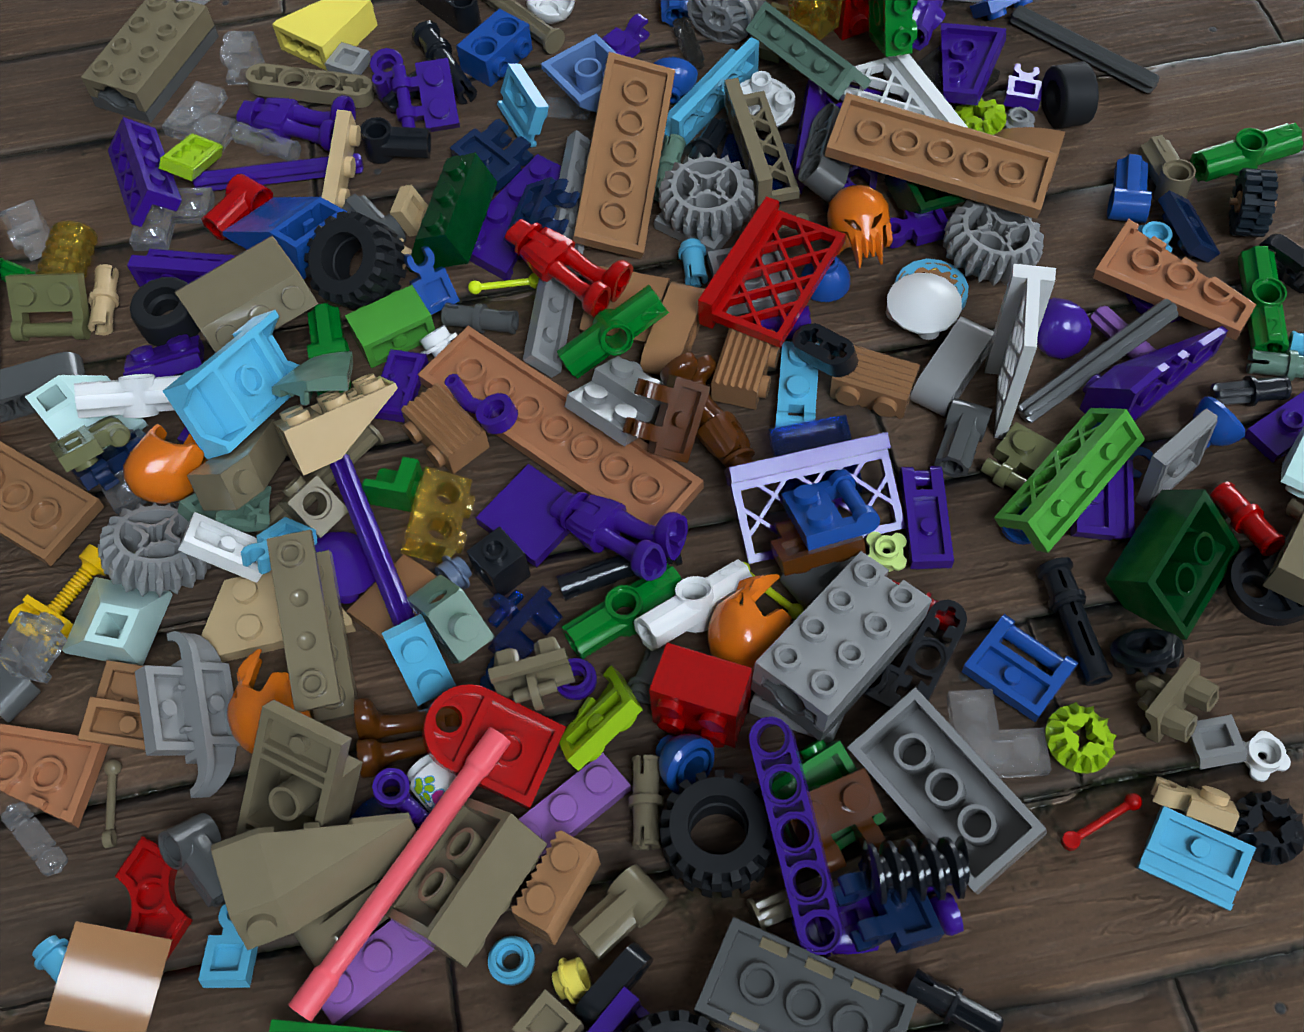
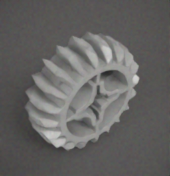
M699 152L697 159H691L686 156L683 164L674 162L672 171H665L664 181L661 182L659 187V206L666 223H671L674 232L683 230L686 238L695 234L700 241L704 236H711L715 241L718 234H723L729 238L732 229L740 231L743 222H749L751 211L755 207V185L753 180H751L749 170L742 169L740 161L731 163L728 155L722 159L717 158L715 153L711 157H703ZM730 193L733 197L729 199L726 195ZM684 194L688 196L685 200L681 198Z
M967 200L963 206H957L950 220L947 221L944 229L943 247L947 250L946 258L954 260V268H963L965 270V277L974 275L978 277L979 283L985 279L989 280L993 286L998 281L1007 285L1013 264L1037 265L1043 254L1044 234L1039 231L1040 224L1032 222L1031 217L977 201Z
M137 503L133 511L122 508L119 516L110 517L107 526L102 527L100 544H98V557L101 559V567L104 570V574L109 575L112 584H122L125 592L138 589L142 597L148 591L156 592L161 597L163 591L171 590L178 595L181 586L193 588L196 580L205 578L207 569L211 568V564L178 551L189 521L177 512L178 509L174 507L173 503H168L166 506H159L157 503H153L152 506L146 507Z

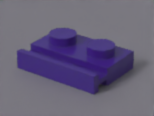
M186 334L178 335L169 339L165 345L154 348L151 345H144L133 349L130 355L126 356L123 376L154 374L155 377H164L198 368L203 364L202 361H204V345L200 335L192 337Z
M1133 460L1126 461L1070 527L1071 536L1101 540L1119 539L1122 542L1130 541L1135 533Z

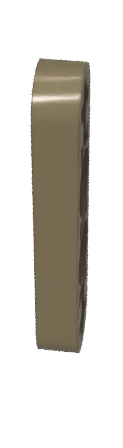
M267 63L252 65L247 69L245 75L250 92L262 97L288 98L303 102L332 105L336 97L344 95L353 99L355 108L367 107L375 99L373 83L371 79L363 75ZM293 81L302 82L300 85L287 86L288 83ZM325 85L334 86V88L329 90L319 89L321 86Z

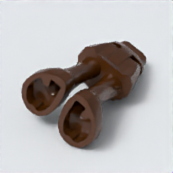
M692 352L684 353L671 360L662 369L660 379L664 386L667 385L669 375L706 385V382L715 373L716 362L711 355H705L696 359ZM708 394L699 424L700 428L696 434L698 439L725 467L754 462L752 457L755 455V451L753 448H750V441L736 417L731 412L721 410L710 394Z
M354 699L355 724L360 739L357 740V758L363 762L360 771L362 778L376 776L384 766L392 762L428 754L422 736L394 742L382 743L377 741L392 735L422 731L423 720L428 708L404 714H382L376 710L375 705L370 699ZM443 708L437 712L436 724L440 730L450 733L458 729L460 719L454 710Z

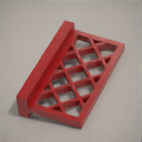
M766 196L698 299L699 324L713 329L715 324L718 323L781 348L845 243L846 234L779 210L778 200ZM784 225L795 229L798 235L780 239L778 231ZM822 239L832 244L829 248L814 252L810 242ZM803 244L807 254L792 258L788 257L786 248ZM774 251L779 252L782 258L781 261L764 265L761 259L763 254ZM812 263L815 272L798 278L794 267ZM787 270L791 280L772 284L768 274ZM762 276L766 287L747 291L744 285L746 280ZM795 289L799 298L796 301L781 305L777 294ZM771 297L774 307L755 311L752 304L753 300ZM742 303L746 304L749 312L737 317L726 313L729 307ZM779 316L782 322L778 332H774L762 327L760 321Z

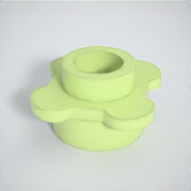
M879 532L868 534L866 544L869 546V557L889 569V572L893 570L900 571L905 568L907 559L903 556V548L907 544V539L904 535L895 533L892 536L881 535ZM887 548L890 550V553H883L882 550Z

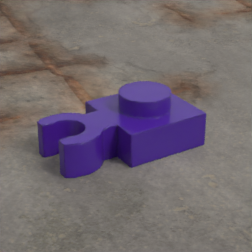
M1016 64L1012 76L1009 75L1003 105L1012 108L1023 107L1037 112L1042 95V81L1037 80L1040 70L1038 67H1034L1033 72L1026 73L1020 69L1021 64Z
M942 208L923 214L905 210L903 220L895 217L890 218L891 230L897 233L892 234L893 242L890 248L901 247L909 239H913L916 246L942 240L948 221Z

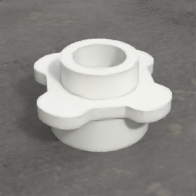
M445 325L437 328L419 340L425 349L421 353L427 355L432 353L435 358L451 342L450 340L458 336L457 333H449Z
M1259 731L1250 741H1243L1247 750V761L1244 762L1250 769V777L1255 781L1265 782L1271 773L1277 770L1283 772L1290 767L1291 760L1286 754L1283 743L1270 732ZM1258 753H1263L1266 759H1260Z

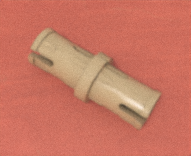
M102 264L95 268L93 292L90 291L88 303L91 306L88 329L91 332L95 331L96 335L102 336L113 332L115 307L119 306V296L117 294L119 271L117 268H114L111 276L112 265Z

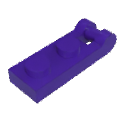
M928 466L927 470L900 467L899 484L902 491L910 569L952 568L954 555L942 467ZM916 486H928V489L916 490Z

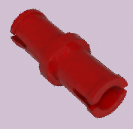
M1224 482L1212 491L1210 495L1211 500L1230 518L1231 527L1237 533H1244L1260 550L1263 556L1273 555L1284 546L1286 538L1264 518L1263 509L1258 504H1251L1235 488L1232 482Z

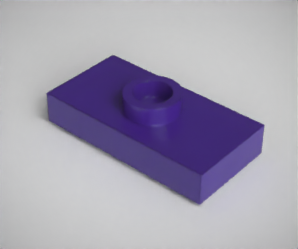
M390 349L381 377L395 382L398 389L374 417L375 419L406 423L401 409L403 405H408L409 401H414L418 395L421 381L417 374L428 365L426 354Z
M1304 391L1249 427L1245 432V438L1272 463L1289 452L1304 426Z

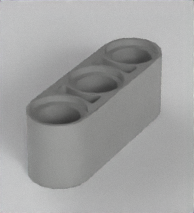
M961 316L921 373L911 392L910 400L946 417L953 399L960 398L986 358L994 331Z

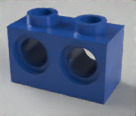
M500 8L456 45L462 71L489 87L505 76L508 64H517L533 50L529 24Z

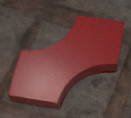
M142 836L115 875L126 886L131 898V918L125 931L172 939L167 957L168 960L193 920L183 913L176 900L175 879L178 870L172 869L164 861L158 844Z

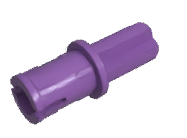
M1100 306L1090 317L1091 323L1108 339L1128 325L1108 306ZM1144 341L1126 355L1130 359H1134L1157 349L1153 348L1147 341Z

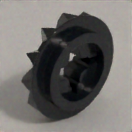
M1154 628L1136 629L1116 638L1110 647L1115 667L1125 668L1127 674L1141 672L1145 677L1153 672L1165 674L1167 668L1174 669L1179 667L1180 659L1185 657L1184 645L1178 636Z
M1270 790L1263 793L1250 792L1235 803L1240 816L1234 832L1230 833L1232 837L1256 847L1252 857L1253 860L1267 865H1280L1293 860L1304 850L1303 814L1297 813L1290 806L1289 799H1281L1274 796ZM1263 815L1269 822L1281 821L1282 825L1275 831V838L1270 831L1254 833L1253 830L1264 821Z

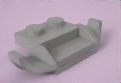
M173 631L167 633V640L176 642L179 645L181 660L172 664L171 667L144 665L135 671L146 756L185 755L186 764L198 765L197 780L190 789L191 798L211 797L228 778L235 762L237 747L240 746L233 737L227 720V706L234 693L229 663H222L216 649L202 636L194 633Z

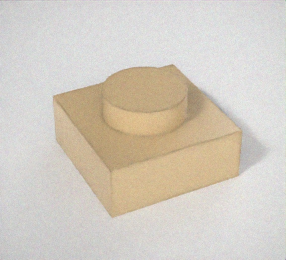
M412 184L401 186L390 214L409 237L417 236L428 204Z

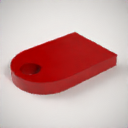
M459 685L439 695L428 708L422 725L424 746L431 759L443 769L457 776L465 765L466 758L487 729L491 727L508 738L511 744L491 772L481 780L478 786L526 809L531 808L566 726L479 685ZM450 708L458 714L460 723L456 731L448 733L439 729L436 724V714L440 709Z

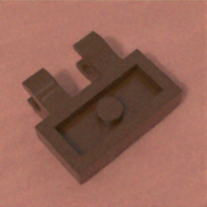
M669 375L666 386L638 378L634 394L661 401L655 425L627 417L622 432L649 440L647 449L649 453L688 463L710 386Z
M791 519L774 523L780 539L770 541L772 553L784 576L806 573L812 568L832 562H844L853 556H857L861 551L866 553L862 535L808 551Z
M865 768L857 769L809 790L830 873L846 866L844 857L838 845L832 839L831 834L851 826L861 852L865 842H872L878 851L882 841H886L882 831L872 819V816L883 812V808ZM792 819L787 825L796 847L804 846L809 839V828L802 820Z

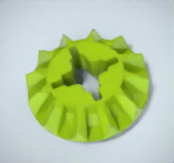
M981 97L978 106L958 105L955 109V112L968 128L991 135L1001 131L1007 121L1004 105L997 104L995 99L984 101Z
M1077 702L1057 709L1048 719L1045 729L1046 742L1053 757L1065 768L1082 774L1094 773L1107 766V763L1116 753L1113 749V742L1117 735L1111 733L1107 726L1109 718H1101L1094 712V706L1082 707ZM1085 726L1086 738L1092 742H1088L1078 750L1080 745L1078 743L1079 736L1073 732Z

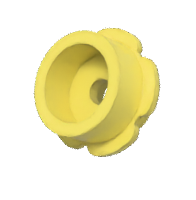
M563 957L558 962L557 971L552 973L553 985L561 1000L568 999L571 1004H578L592 987L591 979L581 958L576 957L568 961Z

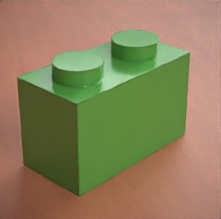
M413 285L395 291L378 301L360 307L356 311L345 315L352 336L371 368L386 362L390 349L400 351L412 350L422 345L419 341L420 339L435 330L432 316Z

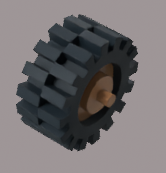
M1242 168L1239 171V176L1235 180L1236 186L1232 190L1233 197L1229 199V205H1231V210L1229 211V232L1231 235L1265 237V234L1268 233L1269 225L1273 221L1272 214H1275L1276 200L1278 198L1276 193L1278 189V182H1276L1278 175L1275 170Z

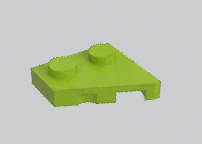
M612 665L603 674L609 681L605 690L597 701L593 697L586 699L579 709L578 715L568 725L559 742L566 760L578 771L588 762L596 760L603 753L605 746L619 732L630 728L635 722L637 715L643 710L623 675Z

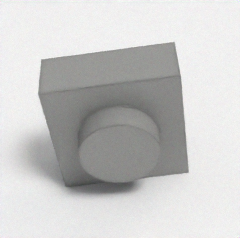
M341 42L325 62L326 70L361 75L370 64L369 50Z
M1232 714L1197 721V727L1189 738V742L1200 769L1247 761V750Z

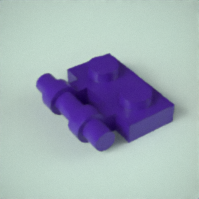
M448 58L415 63L417 76L414 77L407 76L405 65L397 64L392 66L393 79H391L392 91L397 95L399 108L396 109L397 121L401 122L402 127L416 128L415 121L425 120V126L430 128L431 132L460 127ZM420 91L422 106H412L410 92Z

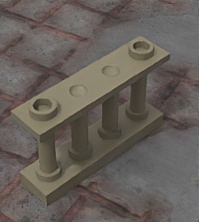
M311 529L268 538L266 540L294 710L300 713L313 710L314 720L322 724L354 717V699H358L333 555L329 550L316 553Z

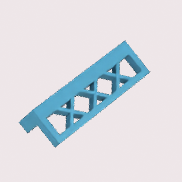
M750 37L737 51L731 48L668 112L664 138L667 135L670 137V134H677L685 139L687 145L724 107V80L738 78L739 82L742 83L751 79L752 75L758 71L759 40Z

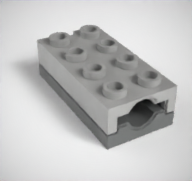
M862 551L762 654L754 666L750 689L820 741L826 737L916 635L925 620L932 601L930 597L905 580L898 585L887 578L889 569Z

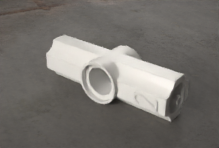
M134 374L121 376L118 380L74 383L78 418L123 415L124 418H144L158 415L161 411H173L174 408L163 393V390L181 375L155 377L154 374Z
M737 559L706 578L692 576L682 579L675 587L676 595L634 619L635 631L639 634L642 643L653 651L686 631L698 633L708 630V625L716 606L736 592L739 581L753 577L748 566Z

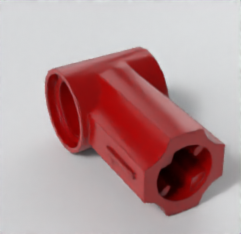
M237 174L228 182L226 196L201 220L214 237L224 241L227 238L223 236L222 231L272 199L273 192L248 176Z

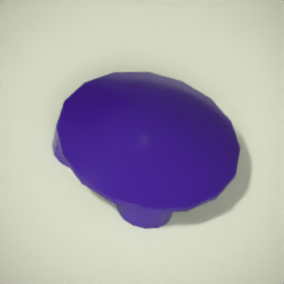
M330 532L321 538H317V543L315 544L316 553L329 550L333 555L341 603L350 604L355 602L359 598L360 593L365 592L376 582L358 535L349 532Z

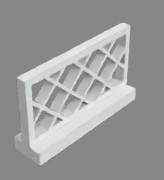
M910 54L890 56L854 66L872 80L868 85L869 87L884 91L883 96L866 92L862 86L860 89L848 86L840 97L844 101L846 93H850L967 127ZM884 71L883 75L886 77L887 80H883L870 75ZM889 92L900 95L904 102L887 98Z
M1013 264L985 360V373L998 374L994 438L1003 439L1009 431L1037 349L1038 331L1055 283L1056 268Z

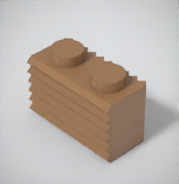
M729 328L711 382V398L713 401L756 410L759 398L766 399L768 396L771 376H768L767 373L769 367L776 368L780 348Z
M854 345L859 360L858 366L849 375L843 377L832 376L830 397L832 399L836 398L840 403L847 406L860 405L862 408L873 409L880 416H896L898 419H902L908 407L911 392L917 382L921 364Z
M434 383L432 388L422 392L420 397H415L414 401H409L408 405H403L401 409L406 422L402 425V428L406 435L415 444L421 441L427 447L425 451L430 460L438 468L445 465L451 474H455L490 447L486 431L438 383Z
M562 830L555 832L556 839L550 840L552 847L545 848L547 855L541 856L542 863L537 864V871L531 873L532 880L526 881L528 888L521 890L523 896L516 898L518 905L511 906L512 912L522 928L553 945L558 941L601 865L596 849Z

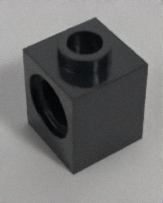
M500 526L467 550L474 573L498 600L531 576L525 553Z

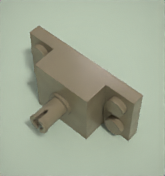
M272 700L262 706L235 836L261 827L274 826V832L304 829V823L320 821V827L348 824L363 763L348 754L352 738L276 700Z

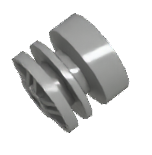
M689 0L687 3L688 16L693 25L709 39L725 44L737 43L747 37L749 32L745 29L766 0Z

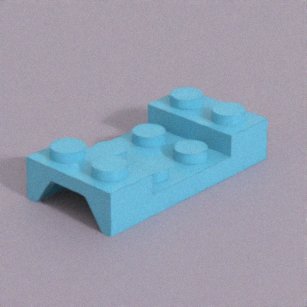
M276 310L250 319L232 334L234 338L202 365L186 371L163 390V393L199 448L204 452L206 459L229 454L290 398V395L278 397L272 394V387L299 366V364L287 360L272 335L279 318Z

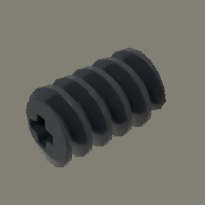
M958 836L955 844L949 837H940L936 846L930 838H922L919 840L917 848L910 839L901 840L898 849H896L891 840L882 841L878 851L872 842H865L863 845L862 869L865 885L868 891H875L880 904L887 903L890 889H894L899 903H906L909 888L914 889L919 902L926 901L928 887H933L938 901L945 900L947 886L952 885L957 899L965 898L966 886L970 878L968 850L963 836Z

